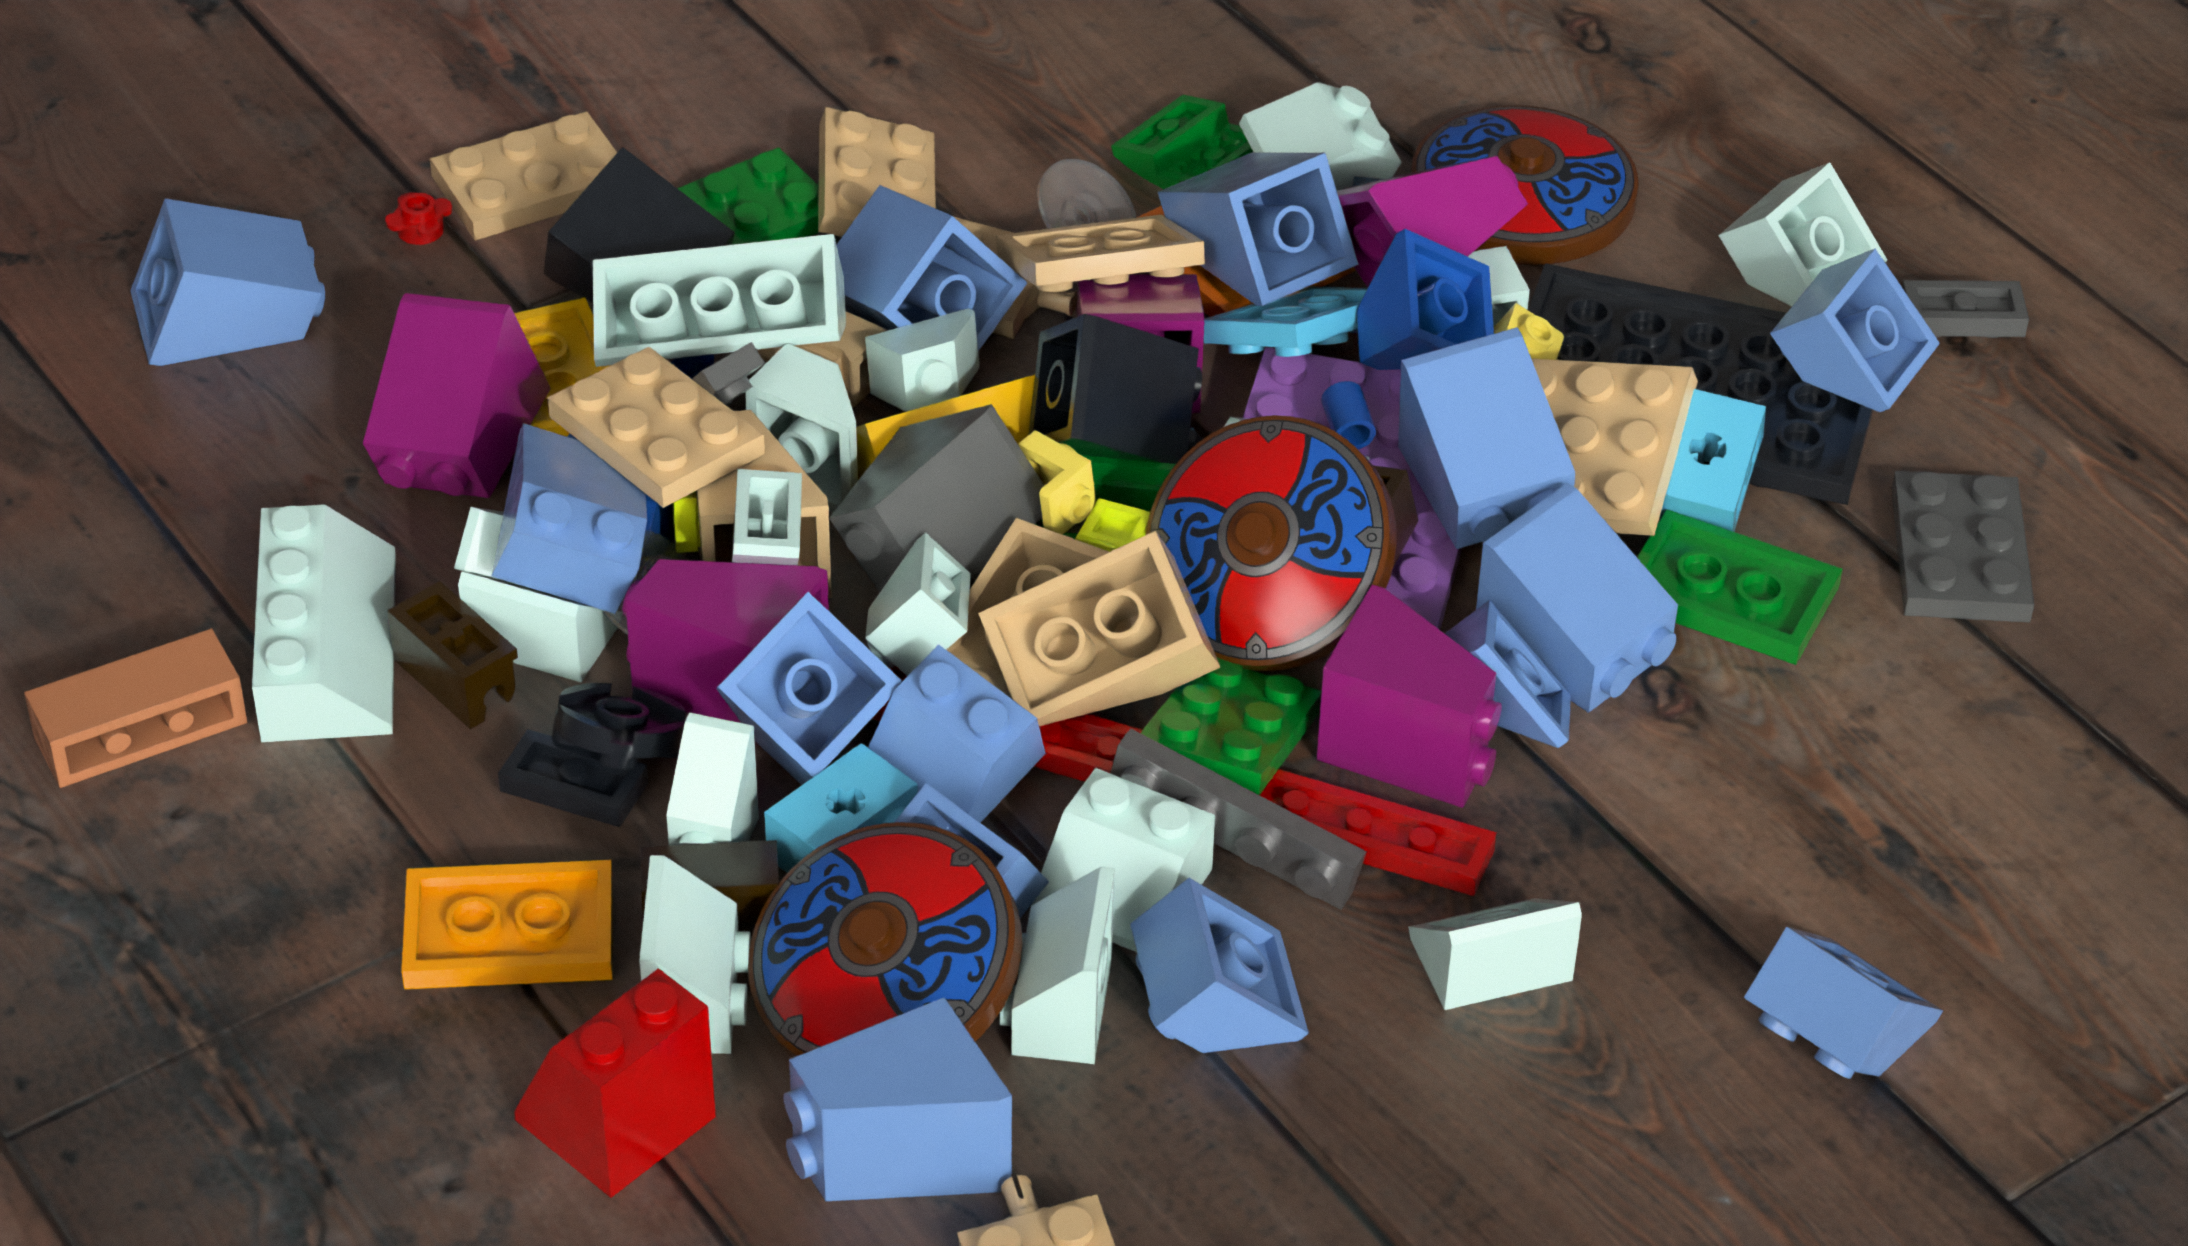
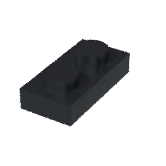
M527 729L498 772L500 792L620 828L649 783L647 764L640 762L633 769L609 768L598 762L599 753L578 746L564 745L553 740L552 736Z

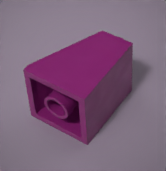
M1498 156L1431 168L1337 190L1358 261V265L1354 266L1367 287H1369L1396 233L1403 229L1412 231L1465 256H1469L1528 205L1518 189V180L1515 174L1499 160Z
M1182 274L1175 277L1129 275L1127 282L1113 285L1098 284L1093 279L1078 281L1077 317L1083 314L1097 316L1199 348L1197 367H1200L1202 371L1204 311L1196 274ZM1201 390L1197 400L1193 402L1192 413H1200Z
M410 293L403 295L399 302L363 440V445L385 484L401 489L412 487L441 491L452 496L463 494L490 498L516 452L519 432L523 423L531 425L551 389L511 306Z
M659 559L642 580H636L631 584L623 601L622 610L627 619L628 631L626 658L631 668L632 692L633 686L649 689L674 699L684 707L688 714L694 713L741 723L716 688L807 592L829 611L827 570L817 566Z
M1372 584L1323 668L1316 760L1463 808L1475 784L1483 787L1487 784L1496 759V749L1488 747V742L1496 731L1502 710V704L1493 700L1496 672L1385 588Z

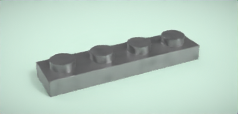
M1131 728L1118 744L1110 774L1214 814V843L1241 857L1248 864L1260 867L1291 883L1307 895L1319 898L1342 910L1354 891L1367 851Z

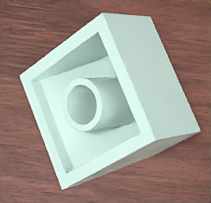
M1317 82L1244 114L1239 122L1253 152L1326 153L1336 190L1392 178L1402 163L1389 141V134L1380 125L1371 109L1370 100L1361 91L1351 86L1337 88Z
M1830 162L1783 180L1718 235L1748 285L1790 306L1794 305L1822 269L1876 248L1884 262L1887 261L1886 256Z
M786 343L749 380L753 387L745 392L746 410H752L827 496L829 511L834 512L858 482L856 419L839 365Z
M1095 768L1063 811L1041 872L1049 883L1031 905L1100 866L1115 868L1112 942L1137 952L1130 923L1186 879L1191 878L1202 885L1212 871L1215 815Z
M650 855L639 959L641 981L659 968L705 1003L709 1010L711 1053L731 1054L733 1025H746L747 984L737 983V974L748 973L751 932L738 931L736 902L666 856Z
M1100 866L1031 905L1027 931L1022 933V953L1017 984L1013 986L1011 994L1000 1012V1025L1012 1027L1011 1055L1088 1064L1095 1063L1112 962L1115 868Z

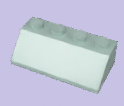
M834 234L593 260L594 361L596 367L613 365L648 346L663 358L673 359L735 352L750 342L753 343L756 349L783 347L786 343L795 346L840 341L846 327L844 275Z
M327 505L261 508L252 690L261 742L393 734L394 655L387 610L395 606V547Z

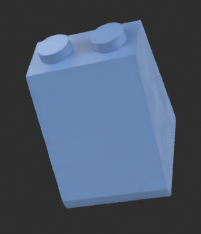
M1252 152L1158 191L1165 217L1204 241L1205 264L1200 266L1256 306L1267 305L1358 265L1326 153Z
M879 185L836 245L844 275L845 309L850 313L888 331L969 308L975 311L978 351L1028 283L952 215Z
M166 198L162 204L130 290L149 365L156 366L302 340L306 335L312 317H318L321 314L325 301V287L322 282L318 281L314 267V250L307 244L301 221Z
M1517 327L1401 360L1398 447L1456 549L1485 542L1566 483L1572 486L1575 485L1574 467L1523 336Z
M1566 483L1483 543L1476 610L1490 600L1570 693V701L1589 713L1610 696L1615 698L1621 695L1635 677L1651 665L1658 666L1662 664L1673 651L1676 644L1674 628L1678 604L1580 491L1571 484Z
M944 997L789 1060L791 1091L784 1093V1105L792 1123L793 1137L786 1140L787 1153L797 1175L801 1179L810 1177L825 1201L1001 1192L1003 1182L1012 1177V1095Z

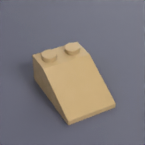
M1016 518L970 589L967 632L953 643L947 651L1012 699L978 613L1107 554L1109 551Z
M1156 531L978 613L1012 699L1037 717L1039 726L1162 695L1220 668V664L1175 558Z

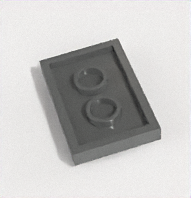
M1895 471L1891 490L1904 616L2030 623L2035 604L2018 477L1947 474L1929 471Z

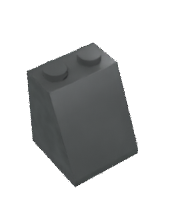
M990 404L900 427L829 519L879 593L916 540L925 532L971 573V581L983 570L1016 518L1032 524H1036L1042 519L1039 492L1044 484L993 405Z

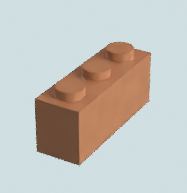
M212 628L24 692L34 739L59 788L247 723L240 677Z

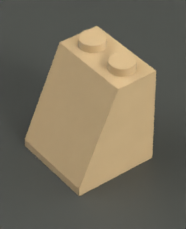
M752 410L734 411L764 434L765 454L738 469L802 473L798 565L817 566L827 570L828 598H832L827 496ZM738 469L696 490L700 533V561L732 562Z

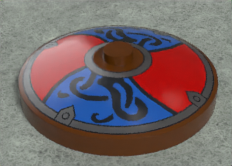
M1507 105L1472 110L1448 119L1434 128L1420 142L1413 156L1411 173L1498 156L1499 160L1513 171L1518 180V189L1528 205L1475 251L1506 246L1516 264H1554L1591 255L1614 242L1626 230L1636 208L1639 184L1638 173L1627 150L1613 136L1597 125L1572 114L1554 109Z
M1272 415L1241 420L1213 432L1198 442L1177 462L1165 478L1152 505L1146 527V535L1156 531L1174 556L1216 657L1239 664L1243 669L1255 671H1276L1299 667L1331 653L1371 585L1386 589L1391 577L1397 545L1394 509L1387 488L1376 468L1353 444L1334 430L1319 423L1292 416Z
M909 822L882 823L850 831L819 846L798 862L783 877L779 885L775 887L762 908L754 927L749 948L748 977L755 1007L771 1034L792 1058L943 997L976 1042L992 1025L1003 1009L1018 975L1022 953V927L1019 912L1010 890L990 859L972 843L953 832L936 826Z

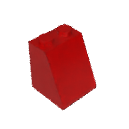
M658 968L550 1048L514 1111L515 1121L612 1198L716 1117L708 1006Z

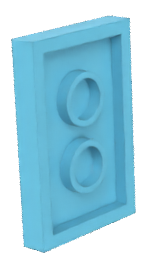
M1310 286L1264 306L1251 304L1205 318L1204 343L1228 345V351L1231 354L1256 353L1263 351L1264 347H1275L1276 356L1292 357L1311 353V344L1330 345L1346 342L1349 340L1348 332L1358 333L1357 308L1368 288Z

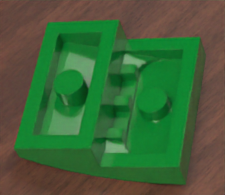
M1184 94L1111 145L1114 157L1137 175L1162 189H1166L1253 152L1240 125L1229 123L1225 103Z

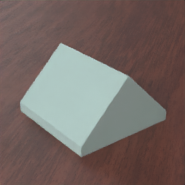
M461 572L458 583L460 599L517 648L518 658L513 660V663L581 683L619 627L623 616V611L617 610L614 614L545 592L486 578L473 573Z
M1533 898L1409 926L1408 929L1412 944L1444 1010L1573 981L1582 914L1579 902Z

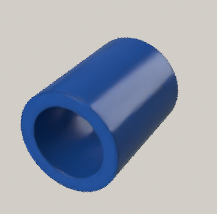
M1342 381L1328 387L1322 394L1321 403L1329 428L1347 439L1358 450L1366 447L1373 441L1376 429L1361 386L1355 382Z

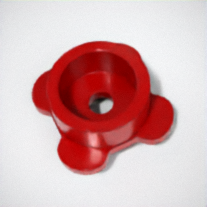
M408 192L398 197V207L395 212L385 217L387 228L398 232L401 240L412 245H425L438 240L444 232L443 218L452 213V204L445 198L434 200L431 195L426 193Z

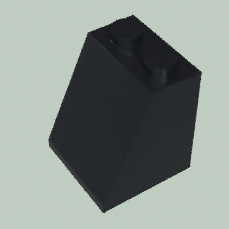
M622 147L548 231L543 274L552 281L593 303V260L732 245L735 232Z
M1087 314L1041 331L1028 435L1036 430L1058 443L1069 445L1080 455L1177 464L1196 443L1195 429L1191 427L1193 402L1197 400L1202 386V371L1200 367H1197L1199 348Z

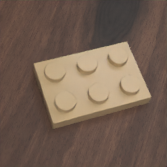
M825 107L819 124L818 232L842 237L879 185L936 209L934 132L921 130L910 124H896L866 117L856 111L845 112Z
M586 111L576 115L564 116L556 121L523 131H514L506 136L470 147L455 149L450 153L430 158L432 178L447 200L451 202L453 209L473 239L479 240L565 213L617 154V151Z
M1163 215L996 235L997 256L1016 271L1017 274L1037 286L1038 290L1045 292L1066 291L1073 288L1074 281L1093 279L1098 284H1121L1129 280V274L1149 272L1150 275L1155 277H1175L1184 273V267L1205 264L1204 241Z
M649 346L547 397L549 416L552 420L663 508L765 454L763 433Z

